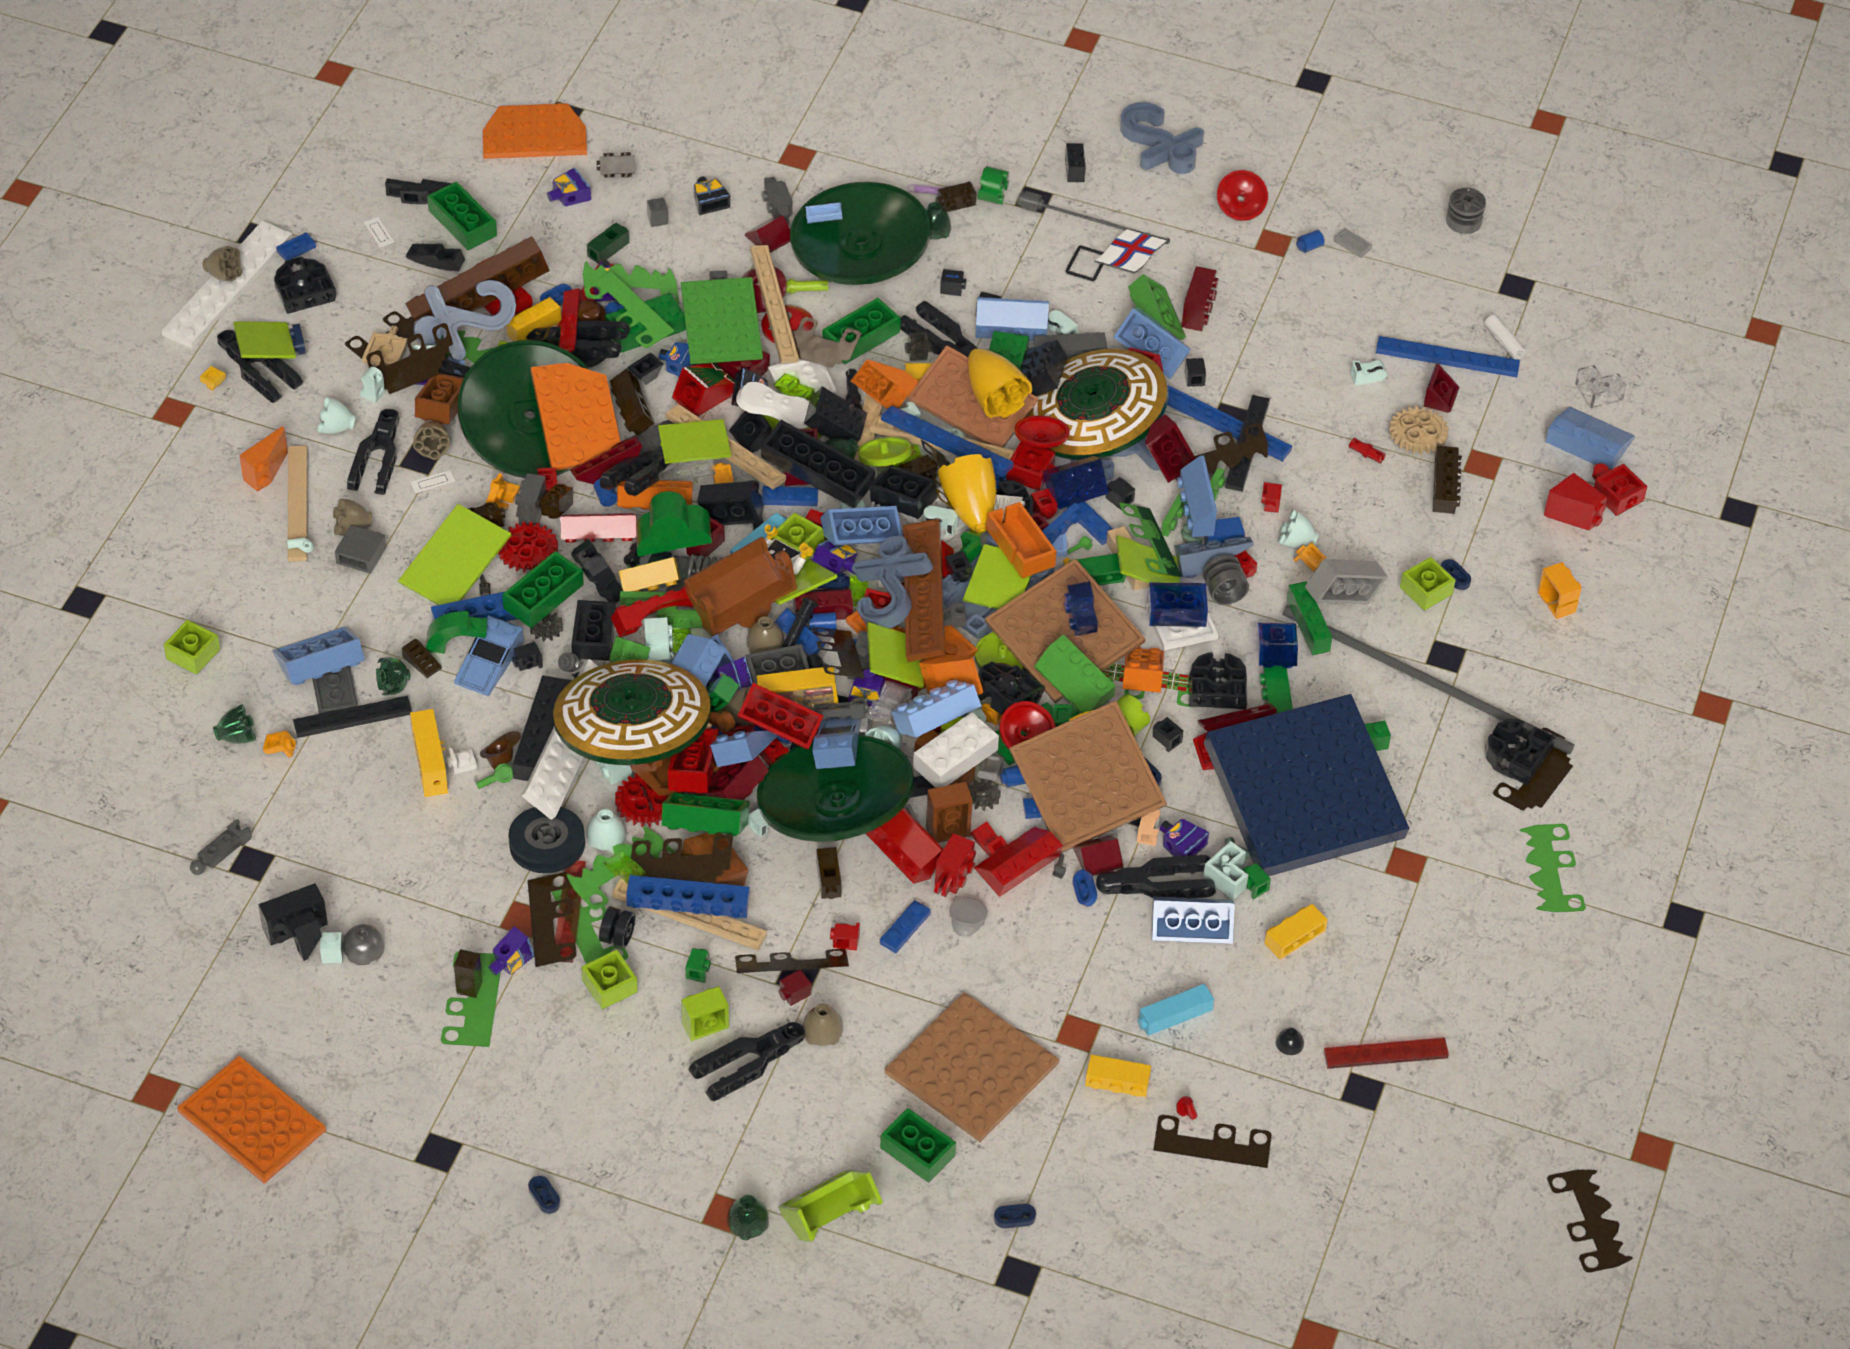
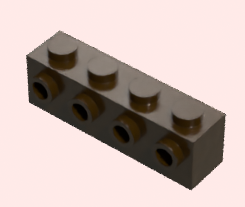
M626 368L610 380L611 392L616 397L615 402L621 410L619 413L625 420L624 426L629 432L633 431L639 436L655 424L637 377Z
M1437 445L1434 461L1433 512L1455 514L1456 507L1460 506L1461 496H1457V493H1460L1461 482H1458L1461 479V469L1458 466H1461L1462 455H1459L1458 447Z

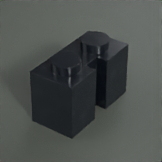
M1066 143L1065 163L1067 182H1085L1083 143Z

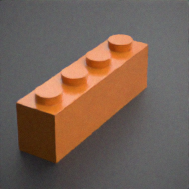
M659 480L637 496L626 493L624 481L618 484L617 507L624 509L640 507L647 510L649 509L651 499L655 495L667 491L682 495L687 505H692L693 481Z

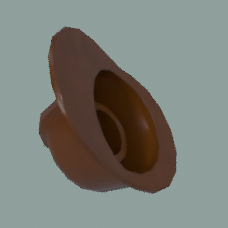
M583 301L579 304L578 321H605V308L593 301Z
M512 731L503 734L492 744L482 749L480 756L486 758L494 770L499 764H507L513 759V746L519 742L521 733Z

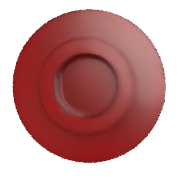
M1184 1096L1177 1102L1176 1111L1178 1115L1182 1117L1187 1115L1192 1120L1198 1117L1192 1098Z

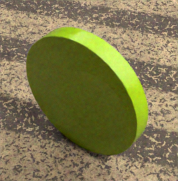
M899 437L874 439L864 443L858 449L859 461L869 466L897 464L909 458L912 453L910 442Z
M994 632L985 635L977 643L976 648L978 652L975 653V662L979 669L981 666L993 661L994 663H1004L1010 666L1017 665L1025 670Z

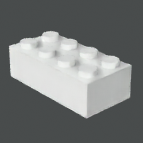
M970 713L914 752L913 768L934 787L948 786L998 750L999 735L974 713Z

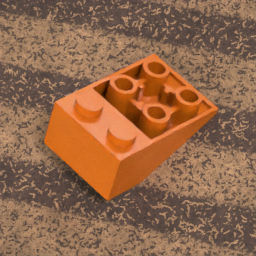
M869 359L865 361L851 380L852 383L886 409L891 406L899 408L919 382L904 370Z
M1139 646L1127 654L1125 657L1122 689L1161 693L1164 651L1159 648L1142 649Z

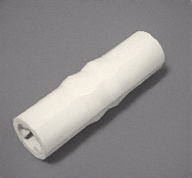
M1491 315L1485 320V326L1513 359L1519 360L1526 354L1525 348L1497 315Z

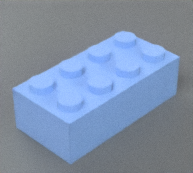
M951 680L942 688H934L925 696L920 695L915 697L914 701L898 705L897 709L891 711L899 733L918 737L981 707L973 684Z

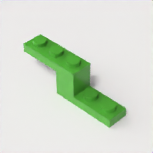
M1217 468L1210 480L1215 501L1219 494V488H1223L1226 481L1224 469ZM1180 492L1162 523L1161 533L1167 537L1171 531H1175L1178 518H1182L1184 514V502L1180 501Z
M620 591V606H631L632 603L638 600L644 602L654 595L660 597L667 592ZM678 606L657 611V618L667 617L668 625H672V628L703 629L701 619L696 610H677Z

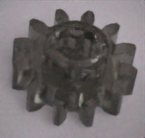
M549 613L530 628V634H535V639L542 637L543 642L546 638L553 641V636L560 637V632L563 631L562 618H558L557 613L553 615Z
M981 779L980 783L974 780L973 785L968 784L973 800L972 804H975V810L980 806L985 811L987 806L993 809V803L999 804L1001 791L998 790V784L992 785V780L985 782V779Z

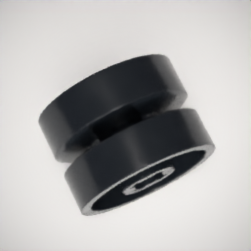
M609 906L601 922L599 941L607 944L613 942L614 946L626 948L634 931L636 914L626 910L621 912V909Z

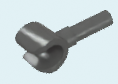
M1060 854L1058 863L1054 865L1053 876L1060 879L1063 878L1066 872V868L1062 867L1064 854Z

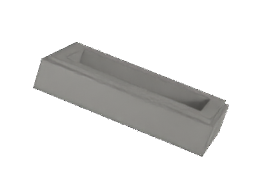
M1346 228L1334 237L1335 243L1360 258L1372 249V244Z
M990 755L983 760L977 778L997 781L1004 763V757Z

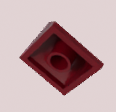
M783 215L771 218L745 233V237L756 246L768 245L770 253L791 242L790 228Z
M1439 363L1435 365L1430 378L1424 407L1450 413L1460 387Z
M1109 835L1087 841L1073 848L1081 868L1090 872L1092 876L1123 868L1118 838Z

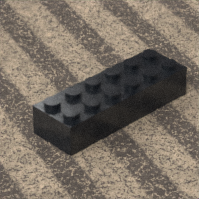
M783 420L779 421L761 445V458L852 508L857 507L870 490L869 485L875 480V470Z
M542 675L512 764L513 779L529 780L554 728L553 710L555 702L561 691L572 680Z

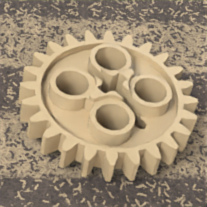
M1408 406V411L1402 408L1401 413L1396 412V416H1392L1389 434H1391V439H1395L1394 444L1400 443V449L1405 447V452L1412 450V453L1415 454L1416 451H1419V454L1422 455L1423 451L1429 454L1430 450L1436 452L1437 445H1445L1449 427L1446 426L1447 421H1443V416L1438 417V412L1432 413V409L1426 411L1424 406L1422 409H1419L1418 406H1415V409Z

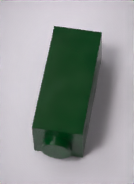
M617 222L587 243V257L598 264L601 260L609 259L629 244V230Z

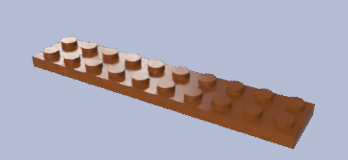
M938 518L903 525V537L906 539L913 554L926 553L933 564V569L927 574L904 577V588L912 600V608L905 618L906 658L908 662L945 655L941 523Z

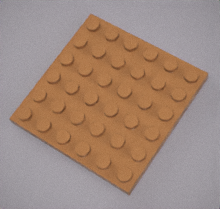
M1076 559L1070 561L985 618V623L1035 680L1045 686L1044 692L1054 703L1064 698V696L1034 666L1049 645L1063 634L1101 672L1144 644L1146 640Z
M1117 701L1009 748L1048 831H1051L1063 845L1061 853L1167 806V802Z
M963 992L885 1068V1074L981 1142L1059 1064V1058Z

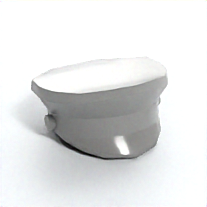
M970 897L953 901L950 906V916L954 932L959 936H970L984 925L988 911L981 901Z

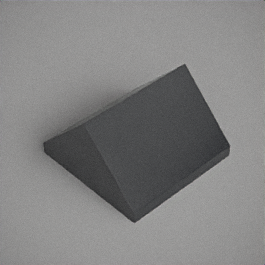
M744 411L729 431L742 447L754 453L761 450V445L772 432V427L762 414Z

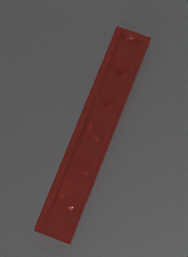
M576 861L572 866L567 867L564 872L573 877L582 878L583 868H586V861ZM569 881V886L562 889L561 900H571L572 913L567 916L558 917L555 946L570 942L576 945L582 898L573 889ZM560 903L559 913L566 912L568 905ZM564 947L560 950V955L568 957L572 954L573 950L571 947ZM574 959L567 960V961H562V962L573 963V962H574Z
M1445 1037L1324 1048L1327 1069L1447 1059L1449 1056Z

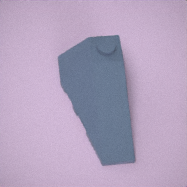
M1250 537L1226 539L1224 543L1216 540H1209V543L1199 545L1198 541L1174 545L1182 577L1194 578L1197 574H1202L1204 566L1210 560L1222 555L1235 556L1254 546Z

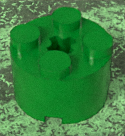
M986 166L980 179L981 187L978 189V200L1003 205L1005 198L1003 193L1004 190L1007 191L1009 186V171Z

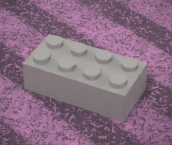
M1324 559L1310 577L1305 588L1316 602L1369 604L1388 576L1376 561Z

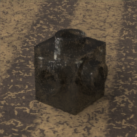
M927 332L909 333L908 343H905V353L908 354L909 360H927L928 353L931 352V342L928 340Z

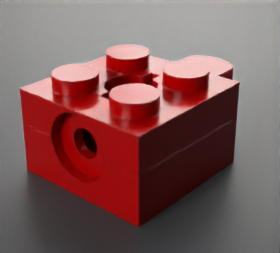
M1020 442L1010 461H1013V468L1006 474V480H1014L1025 487L1041 491L1045 482L1056 486L1064 483L1066 472L1065 469L1054 466V451L1033 448Z
M1604 463L1594 466L1592 478L1595 480L1594 488L1607 497L1605 505L1616 516L1644 501L1648 486L1624 463L1612 470Z
M954 833L952 834L936 861L934 893L939 895L941 892V896L946 898L949 892L956 894L959 888L964 887L967 880L966 876L968 873L971 874L975 867L973 862L976 856L974 841Z

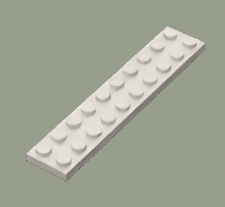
M262 221L237 248L240 251L242 275L232 282L218 280L211 276L164 327L162 336L193 348L277 256L276 246L292 239V233Z
M588 659L584 663L579 675L598 666ZM555 726L521 795L551 820L556 817L583 759L582 756L573 752L561 741Z

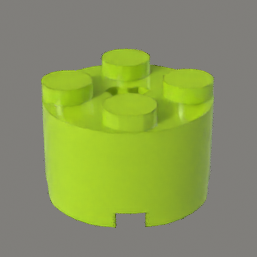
M1124 694L1117 700L1135 737L1150 723V716L1148 712L1144 713L1141 709L1143 707L1141 702L1130 694L1126 696Z

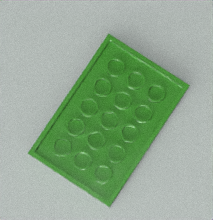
M752 277L681 282L690 364L763 359Z

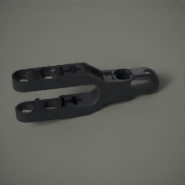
M922 301L916 306L917 314L956 343L955 345L950 341L942 340L929 329L923 328L915 319L912 320L906 315L901 317L900 329L933 354L940 355L944 348L949 346L969 357L972 350L978 349L972 342L962 336L958 323L927 301Z
M578 321L576 339H625L629 334L630 326L622 321ZM561 327L535 328L529 332L526 340L546 342L559 347ZM601 328H605V329H607L609 332H605V331H603ZM617 328H621V329H623L625 332H621V331H619ZM576 340L575 349L570 353L577 358H617L622 350V346L616 342L606 340ZM609 347L615 348L617 351H613Z
M225 330L217 335L219 346L240 366L241 378L271 403H275L282 396L271 385V382L265 380L250 363L261 362L294 390L303 384L300 375L280 358H241L236 335L233 330Z
M394 409L382 410L372 435L360 442L347 479V490L358 491L371 452L382 449L385 450L382 459L381 471L377 474L378 480L374 493L385 495L397 460L396 447L393 441L399 422L398 411Z
M659 447L655 451H648L641 456L626 458L604 472L600 478V487L610 490L613 487L616 488L618 484L624 481L626 493L637 496L658 482L659 473L672 463L665 464L662 447Z
M1207 855L1152 858L1141 867L1121 868L1118 871L1103 872L1096 878V887L1104 894L1142 893L1151 898H1206L1216 893L1215 882L1211 879L1152 882L1148 879V877L1170 876L1176 873L1195 874V872H1204L1205 864L1203 863H1207L1210 860V857Z
M789 1022L758 1038L739 1037L697 1059L689 1066L688 1070L694 1079H700L748 1053H754L759 1056V1058L738 1068L735 1073L725 1078L721 1077L718 1082L712 1084L705 1091L711 1101H717L762 1077L769 1062L786 1054L790 1048L804 1040V1027L798 1023Z

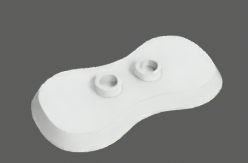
M759 382L747 383L739 390L736 396L738 406L749 413L768 415L779 421L783 420L798 429L808 427L804 424L809 401L804 398L782 395Z

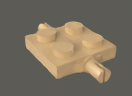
M394 325L391 326L389 333L373 332L362 357L363 363L368 364L366 356L376 350L382 352L386 366L402 360L407 348V338L398 337L396 335L398 327H394ZM373 355L370 360L371 364L378 366L380 364V357Z

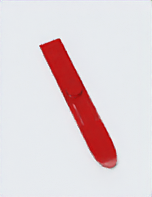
M579 288L564 291L559 347L568 352H572L576 345Z

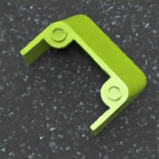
M846 1170L782 1203L778 1208L799 1240L812 1242L819 1231L818 1228L850 1211L858 1210L861 1213L868 1210L871 1204L880 1205L883 1201L870 1172Z

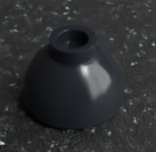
M1294 1028L1284 1029L1276 1038V1047L1283 1054L1296 1055L1304 1048V1038Z

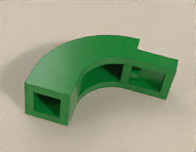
M467 611L452 612L438 617L428 628L426 649L432 653L445 654L447 642L454 637L486 638L487 618L468 617L469 612Z

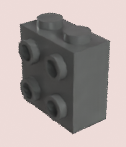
M527 473L525 480L521 481L520 494H517L515 498V505L518 506L516 517L519 519V525L522 526V522L529 525L530 521H532L535 526L540 522L542 515L539 503L541 497L546 494L545 476Z
M350 525L335 550L336 564L371 574L386 549L385 535Z

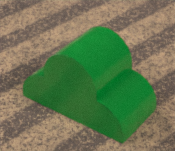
M667 491L655 495L649 504L650 512L642 515L636 523L638 557L712 543L711 519L708 511L698 505H687L685 498L676 492Z

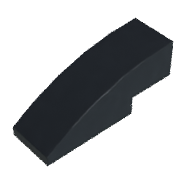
M412 244L406 254L407 259L416 263L447 271H459L465 261L461 249H445L443 244Z

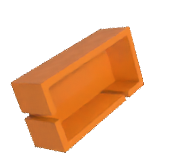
M1021 502L1005 507L1004 523V510L1002 508L987 513L986 530L1010 563L1014 564V568L1021 578L1055 567L1057 551Z

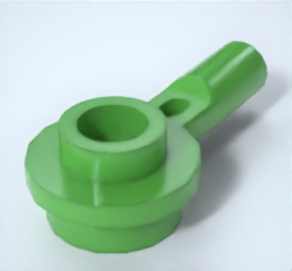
M499 764L495 768L494 774L475 783L478 789L496 781L507 783L513 778V769L508 764Z

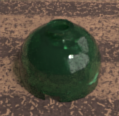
M380 658L377 662L381 663L380 668H376L378 689L383 690V696L399 694L405 689L410 680L409 669L398 658Z

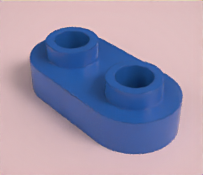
M560 284L541 294L540 302L551 297L558 305L563 304L564 291L572 290V287L567 284Z
M1083 869L1077 871L1073 877V886L1077 900L1080 904L1090 907L1097 900V890L1093 876L1090 872Z

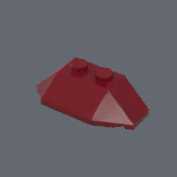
M636 436L631 437L630 439L618 442L610 450L573 467L570 471L576 480L594 485L604 472L626 458L638 456L642 445Z
M1271 703L1197 721L1203 729L1210 732L1276 714L1277 708Z

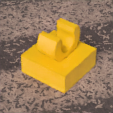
M210 366L199 376L200 382L206 384L207 388L214 391L226 379V374Z

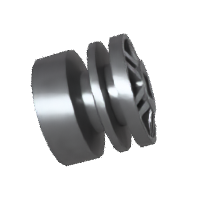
M1466 187L1453 191L1450 195L1446 216L1448 227L1460 234H1471L1478 231L1482 226L1483 213L1486 206L1484 195L1476 189Z
M1232 555L1218 556L1204 566L1202 576L1215 603L1229 605L1240 601L1247 595L1249 583L1236 557Z

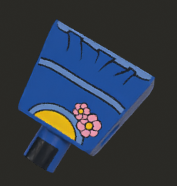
M676 342L670 351L661 349L659 352V359L666 361L667 372L678 377L682 368L700 365L690 364L687 343Z

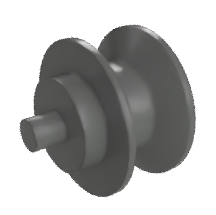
M563 653L558 659V666L562 671L574 672L579 667V658L574 653Z

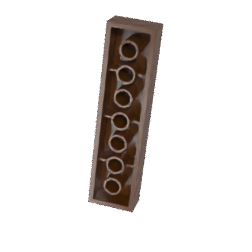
M533 236L492 256L488 260L475 265L473 268L460 273L456 277L443 282L437 288L445 305L474 312L498 299L494 295L481 296L477 294L475 285L478 282L484 280L499 281L509 287L512 292L550 270ZM424 294L405 303L414 322L421 316H433Z

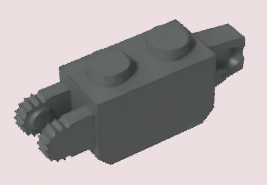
M774 176L764 178L762 199L767 203L768 214L771 213L772 218L783 215L789 225L788 217L793 214V201L786 183L777 181Z

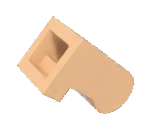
M1156 810L1141 818L1137 842L1156 846L1159 829L1155 828L1159 825L1160 810Z

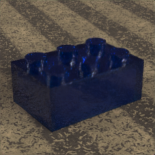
M1090 456L1043 471L1046 488L1049 489L1057 502V509L1109 494L1101 458Z
M1149 582V626L1206 627L1208 616L1206 583Z
M1258 623L1257 646L1259 666L1265 668H1272L1273 666L1292 668L1297 666L1298 639L1296 623Z

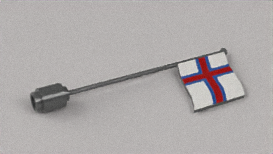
M1025 191L1021 192L1018 198L1017 205L1023 209L1038 212V210H1042L1045 207L1125 230L1099 258L1094 260L1096 263L1136 273L1145 266L1160 247L1165 243H1170L1169 238L1165 239L1044 204L1042 196Z

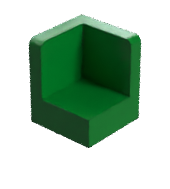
M964 532L960 536L963 547L958 552L963 551L969 563H971L981 553L982 546L978 536Z
M1054 704L1052 718L1055 725H1062L1069 722L1070 718L1079 715L1080 712L1072 704Z

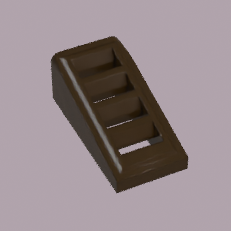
M416 638L402 647V657L426 678L442 669L438 661Z

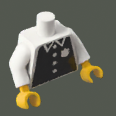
M767 524L764 528L767 537L764 539L767 542L768 552L775 560V554L784 550L792 561L794 575L798 574L806 561V556L809 557L813 554V549L804 542L800 545L799 550L801 552L777 539L772 541V537L777 536L778 530L774 526L773 530L769 532L771 526Z

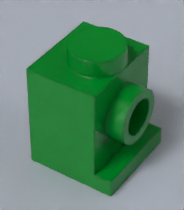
M1257 863L1242 869L1248 874L1246 889L1252 892L1251 897L1253 899L1269 891L1271 878Z
M692 948L685 966L686 979L702 983L706 982V972L709 971L711 960H708L709 952L707 950Z

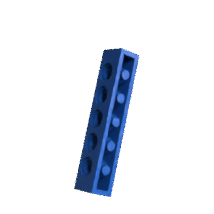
M504 592L431 607L432 621L444 614L459 611L469 612L468 617L487 618L491 616L505 622L516 620L517 618L503 609L502 594Z
M630 875L626 901L627 906L633 908L747 918L750 887Z

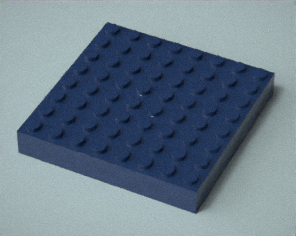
M1352 694L1207 732L1204 745L1253 864L1257 863L1268 876L1405 839L1410 828Z

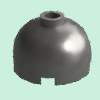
M359 924L352 927L344 936L343 949L350 962L357 965H368L370 961L380 959L384 953V941L381 933L374 926Z

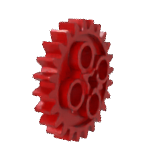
M530 521L529 525L522 522V526L515 523V528L508 527L512 536L498 554L500 560H503L504 565L509 564V569L515 566L516 572L521 568L523 573H525L527 569H530V571L553 552H558V540L556 539V534H552V529L547 530L546 525L540 527L539 522L535 526L532 521Z
M635 773V778L628 776V782L622 780V786H618V792H615V806H617V812H620L621 818L626 817V822L633 820L634 826L638 822H640L641 827L645 823H648V826L651 827L653 822L659 826V821H662V803L669 795H658L637 773Z

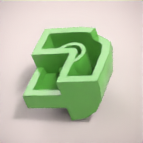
M616 636L609 662L647 660L651 647Z

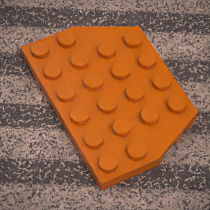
M568 103L499 106L483 129V159L587 155L586 126Z
M569 363L531 367L530 372L551 468L556 467V471L572 469L610 450L611 447L620 442L607 376L605 374Z

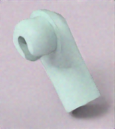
M305 537L287 540L288 549L299 548L303 552L309 553L314 548L313 543Z

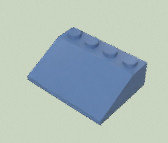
M1569 407L1559 414L1550 425L1546 443L1592 464L1604 463L1612 470L1634 440L1635 435Z
M345 626L273 650V654L287 680L294 685L302 684L309 678H321L324 676V673L330 671L331 673L339 672L346 666H357L361 661L365 660L359 638Z

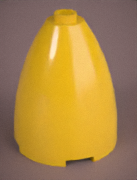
M982 348L971 351L968 357L969 380L973 393L984 413L991 419L998 416L1006 418L1020 410L1025 405L1024 400L1028 394L1032 393V384L1012 362L995 352Z
M982 454L955 458L954 463L948 466L943 465L938 470V477L943 492L954 507V512L965 525L977 533L985 532L987 513L995 510L996 480L991 458H982Z

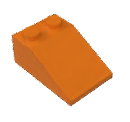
M283 426L239 455L243 480L257 492L267 487L273 481L288 454L285 428Z
M945 654L925 659L919 663L928 694L934 688L946 686V683L951 680L973 684L977 695L984 693L973 657Z

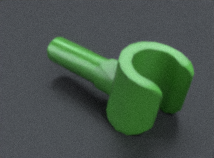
M1083 536L1076 546L1067 550V553L1071 554L1082 547L1086 550L1091 549L1093 546L1092 540Z

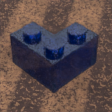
M1090 581L1068 585L1067 593H1064V610L1070 616V619H1068L1070 630L1074 631L1075 637L1096 633L1098 631V621L1094 610V595Z

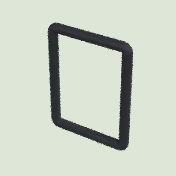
M1080 245L1076 249L1065 272L1069 275H1073L1089 281H1095L1103 267V264L1099 265L1093 278L1069 271L1080 249L1100 255L1104 253L1102 251Z

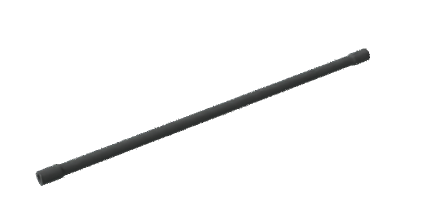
M1287 605L1282 615L1296 621L1290 606ZM1328 626L1333 639L1501 721L1519 719ZM1524 721V728L1527 729L1528 733L1536 727ZM1555 736L1554 747L1570 755L1575 744Z

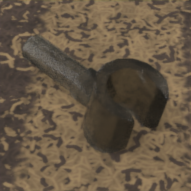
M481 575L479 595H482V593L490 595V583H487L484 575Z

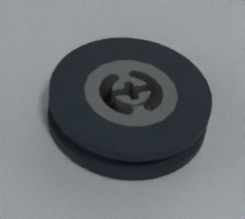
M536 807L530 808L518 815L509 828V847L512 858L521 867L532 872L554 873L567 869L580 859L585 849V833L582 821L575 813L563 807H560L556 817L552 820Z

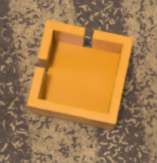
M1563 562L1543 568L1538 594L1546 605L1550 604L1548 608L1554 617L1559 619L1576 613L1582 588L1580 583L1572 576L1570 569Z

